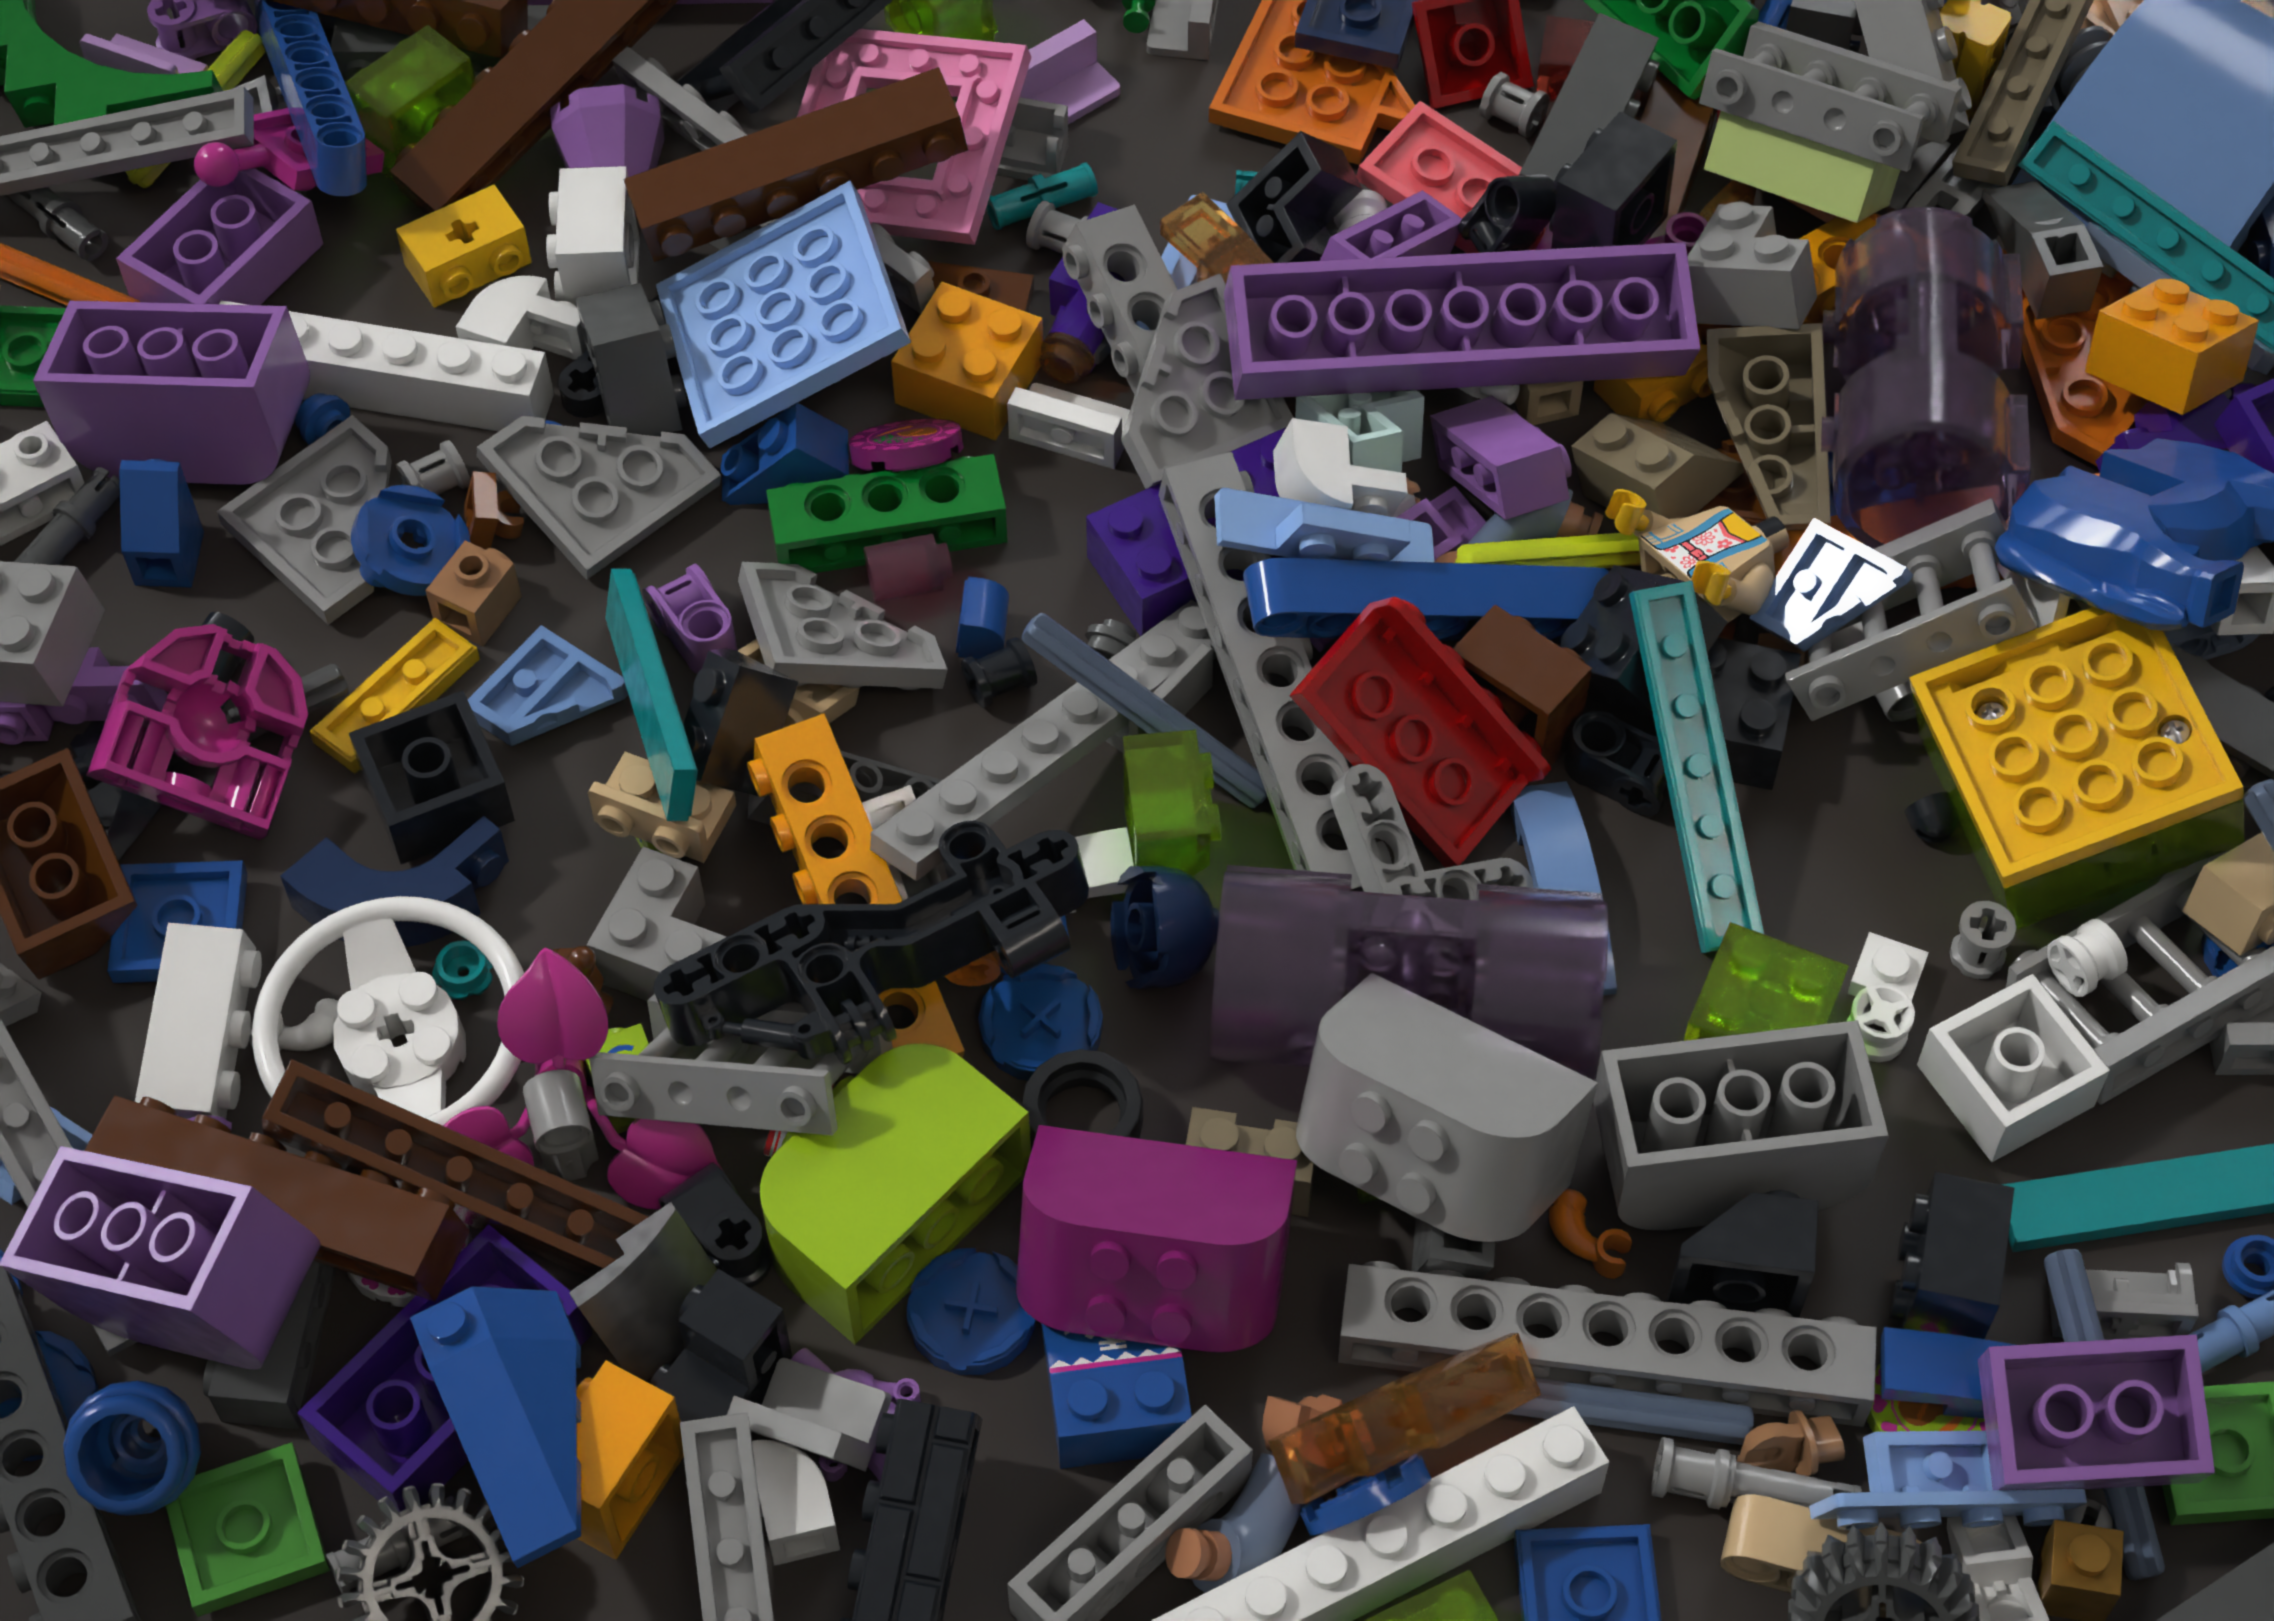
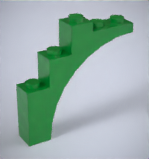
M0 0V86L5 85L4 93L25 128L50 123L58 125L223 91L213 70L181 74L133 73L95 64L67 51L41 30L36 19L35 0Z

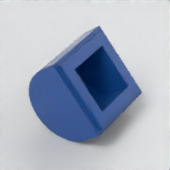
M968 576V580H965L955 652L958 653V657L967 658L971 656L979 659L1004 648L1009 593L1001 584L993 580Z

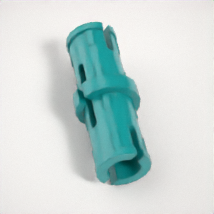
M1087 162L1046 178L1038 174L1028 178V184L995 196L990 195L986 211L994 229L1000 230L1004 226L1032 217L1038 204L1042 201L1053 203L1055 208L1089 196H1096L1098 194L1097 181L1092 168Z

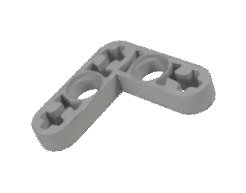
M1358 764L1351 767L1332 786L1330 799L1372 915L1378 926L1387 935L1394 938L1407 939L1506 920L1522 910L1533 899L1534 886L1529 871L1520 862L1511 858H1497L1424 872L1392 785L1387 776L1378 768L1369 764ZM1355 788L1358 794H1367V796L1370 799V802H1368L1366 797H1357L1353 789ZM1366 819L1369 826H1366L1364 823ZM1372 838H1379L1391 847L1395 858L1394 864H1386L1374 855L1371 848ZM1496 882L1499 887H1507L1510 894L1508 891L1501 890L1492 892L1485 897L1484 891ZM1443 885H1450L1461 892L1465 900V911L1455 910L1447 904L1443 897ZM1421 899L1423 901V906L1410 914L1408 909H1399L1396 905V900L1403 906L1416 904Z

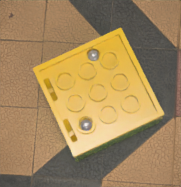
M2091 607L1909 677L1921 741L1945 792H1949L1956 807L1955 809H1957L1960 825L1996 902L2011 912L2015 918L2016 930L2233 849L2245 842L2243 785L2162 630H2150L2112 613Z

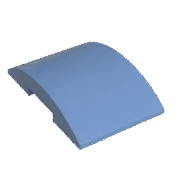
M2143 0L2094 59L2051 122L2055 121L2206 231L2238 252L2248 237L2250 227L2274 196V18L2240 0ZM2022 169L2013 181L2012 185L2036 181L2082 221L2085 226L2089 222L2098 225Z

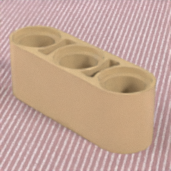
M1741 1495L1733 1503L1720 1560L1721 1567L1727 1573L1742 1580L1791 1593L1792 1579L1795 1577L1796 1571L1803 1570V1561L1807 1556L1808 1550L1822 1552V1544L1825 1543L1827 1535L1847 1542V1534L1850 1530L1838 1529L1837 1519H1811L1808 1507L1762 1495ZM1878 1526L1859 1529V1531L1864 1536L1874 1535ZM1887 1529L1889 1535L1900 1536L1902 1534ZM1916 1539V1543H1919V1544H1920V1543H1923V1542L1919 1541L1918 1539ZM1881 1602L1879 1604L1880 1618L1887 1619L1886 1604Z

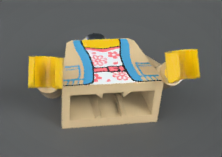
M1625 489L1614 491L1605 514L1609 519L1615 520V527L1621 534L1632 535L1634 533L1638 537L1641 569L1643 572L1674 578L1684 582L1693 581L1694 591L1728 623L1742 613L1753 615L1760 610L1769 595L1775 579L1774 554L1787 548L1790 541L1784 524L1777 517L1771 516L1751 526L1730 508L1718 506L1690 517L1668 519L1653 511L1645 510L1647 505L1645 500L1636 493Z

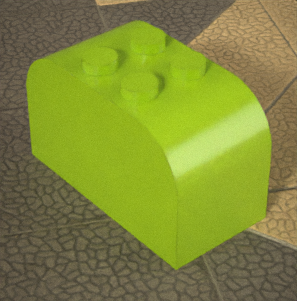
M907 1044L893 1048L875 1058L856 1077L848 1076L841 1080L832 1090L838 1130L833 1135L787 1132L782 1146L767 1163L761 1178L760 1200L772 1261L778 1276L791 1291L854 1345L911 1290L917 1274L936 1257L949 1253L1025 1176L1031 1154L1029 1112L959 1055L940 1046Z

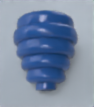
M139 1380L112 1383L88 1396L70 1418L63 1442L66 1474L78 1495L96 1509L120 1516L153 1513L177 1500L194 1479L201 1455L198 1423L187 1403L167 1387ZM143 1420L154 1426L161 1437H151L146 1434L143 1429Z

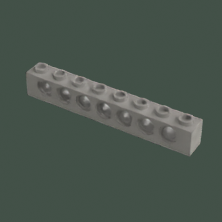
M1232 452L1164 469L1158 495L1311 919L1366 904L1368 901L1349 850L1332 849L1326 845L1322 838L1326 834H1336L1343 837L1331 804L1330 793L1334 783L1349 770L1352 764L1289 696L1312 670L1309 662L1313 658L1310 638L1266 637L1250 631L1244 623L1252 621L1244 581L1232 579L1225 571L1230 569L1245 571L1250 565L1269 559L1273 555L1217 546L1216 527L1207 521L1209 518H1215L1214 496L1221 488L1254 493L1250 476L1245 470L1239 472ZM1270 673L1279 674L1285 677L1290 685L1286 687L1273 686L1265 680L1264 675ZM1289 726L1299 727L1308 734L1310 739L1305 741L1293 740L1284 733L1283 728ZM1317 780L1323 783L1330 793L1327 795H1314L1305 789L1302 782ZM1355 788L1353 789L1357 797H1366L1368 802H1370L1367 794H1358ZM1366 819L1364 823L1366 826H1369ZM1372 838L1371 848L1374 855L1380 861L1392 864L1385 843L1383 841L1376 842L1375 838Z
M1371 1261L1363 1265L1349 1264L1338 1363L1427 1373L1430 1365L1438 1364L1747 1405L1753 1409L1754 1414L1789 1418L1791 1411L1800 1410L1806 1418L1830 1415L1836 1424L1864 1427L1874 1402L1877 1327L1858 1325L1853 1319L1840 1316L1827 1317L1822 1320L1792 1317L1790 1313L1784 1310L1773 1308L1746 1312L1727 1309L1724 1305L1714 1301H1695L1688 1305L1663 1302L1658 1297L1648 1293H1630L1623 1297L1597 1294L1592 1289L1582 1285H1565L1555 1289L1530 1286L1525 1280L1515 1277H1500L1489 1281L1465 1278L1464 1275L1455 1271L1433 1270L1428 1273L1400 1270L1396 1265L1388 1262ZM1403 1308H1411L1420 1312L1424 1318L1417 1322H1406L1399 1319L1394 1312ZM1467 1316H1476L1484 1319L1489 1324V1327L1483 1330H1472L1465 1327L1459 1320ZM1532 1324H1542L1549 1327L1555 1335L1549 1338H1538L1531 1335L1525 1327ZM1596 1332H1607L1617 1337L1621 1343L1616 1346H1604L1597 1343L1591 1335ZM1673 1340L1680 1343L1687 1352L1670 1354L1662 1350L1657 1342ZM1727 1348L1742 1349L1750 1355L1752 1361L1736 1362L1730 1359L1723 1350ZM1805 1356L1811 1359L1818 1369L1812 1371L1800 1369L1791 1362L1790 1357Z

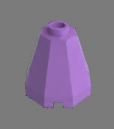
M624 84L580 88L568 95L569 106L561 110L560 102L550 108L551 127L555 144L565 168L626 166L628 177L657 167L665 140L659 97L647 93L648 102L636 98L635 88Z

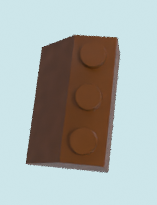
M68 748L0 778V915L17 955L37 979L40 980L96 954L138 906L73 755Z

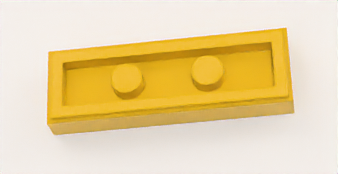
M434 618L309 731L313 743L355 774L360 770L349 733L435 701L480 660L477 647L440 620Z

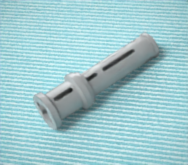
M1662 1437L1654 1464L1651 1496L1663 1498L1667 1492L1706 1500L1709 1508L1719 1510L1720 1507L1726 1508L1729 1502L1734 1503L1738 1496L1756 1494L1809 1508L1810 1505L1834 1494L1862 1492V1489L1858 1485L1835 1483L1815 1477L1737 1462L1736 1455L1730 1454L1729 1450L1718 1448L1715 1454L1676 1447L1673 1439Z

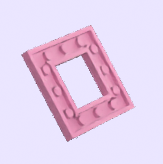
M858 29L812 68L797 117L864 94L867 88L878 89L939 67L951 96L958 97L955 106L960 115L968 151L954 155L943 162H938L933 180L898 176L892 180L881 181L857 191L861 196L870 224L873 222L879 224L890 235L975 245L1031 61V55L1027 46L1021 44Z

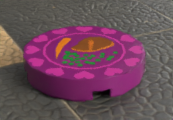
M932 418L891 422L871 427L849 439L852 465H855L857 468L871 471L873 470L872 461L884 462L885 470L896 472L924 468L945 462L947 458L952 457L950 448H952V452L958 454L961 452L963 441L959 423Z

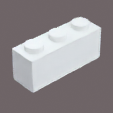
M168 922L135 1102L140 1103L142 1097L154 1098L173 1108L177 1112V1116L186 1119L196 1117L198 1114L219 1116L226 1119L227 1110H234L236 1108L240 1095V1074L234 1071L238 1048H246L251 1031V1015L249 1011H245L249 988H256L258 986L262 968L261 953L256 951L255 945L243 929Z

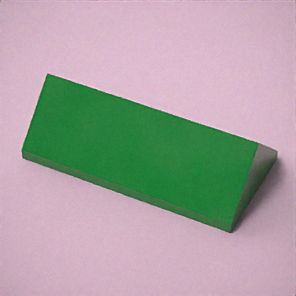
M1583 0L1597 14L1602 13L1658 37L1659 40L1652 56L1653 60L1660 62L1658 70L1685 95L1694 100L1701 97L1712 50L1717 48L1743 57L1750 27L1758 22L1759 10L1748 0Z

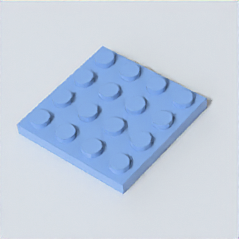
M851 181L656 284L666 323L669 325L673 337L676 358L697 431L709 448L738 435L757 423L911 343L861 196Z

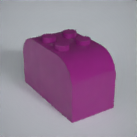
M1039 1125L1023 1181L1016 1294L1020 1305L1032 1318L1040 1323L1071 1333L1206 1352L1237 1351L1259 1343L1270 1334L1277 1319L1286 1267L1297 1160Z

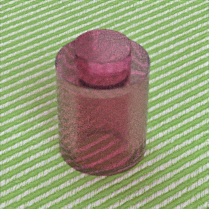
M933 534L863 547L868 581L875 604L943 591V579L953 577L947 544H936Z

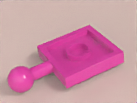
M288 108L254 114L253 146L233 150L224 143L212 142L201 147L194 159V169L197 176L202 182L212 187L226 186L234 181L239 171L262 166L280 179L285 186L294 191H308L317 186ZM365 138L367 175L382 172L385 152Z

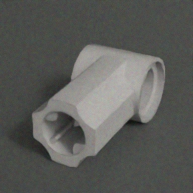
M558 1069L538 1074L529 1079L523 1086V1096L535 1148L540 1153L546 1172L554 1173L567 1181L584 1178L587 1176L589 1167L599 1157L580 1078L575 1072L570 1070Z

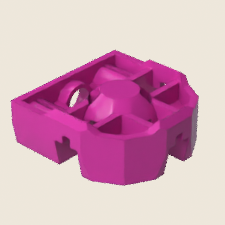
M209 624L174 629L123 672L86 776L261 840L267 836L290 771L293 750L297 748L307 721L308 710L302 678L276 648L263 643L254 644L246 640L242 642L232 638L233 635L228 634L225 628ZM220 650L246 659L238 684L231 680L227 684L218 681V675L212 674ZM134 680L169 692L162 712L127 700L128 691L133 685ZM229 698L237 707L241 722L228 724L226 715L220 707ZM256 726L284 736L277 756L250 747L251 743L248 742L250 733L255 732ZM173 752L191 765L207 768L218 767L212 786L210 787L208 784L184 774L166 772Z

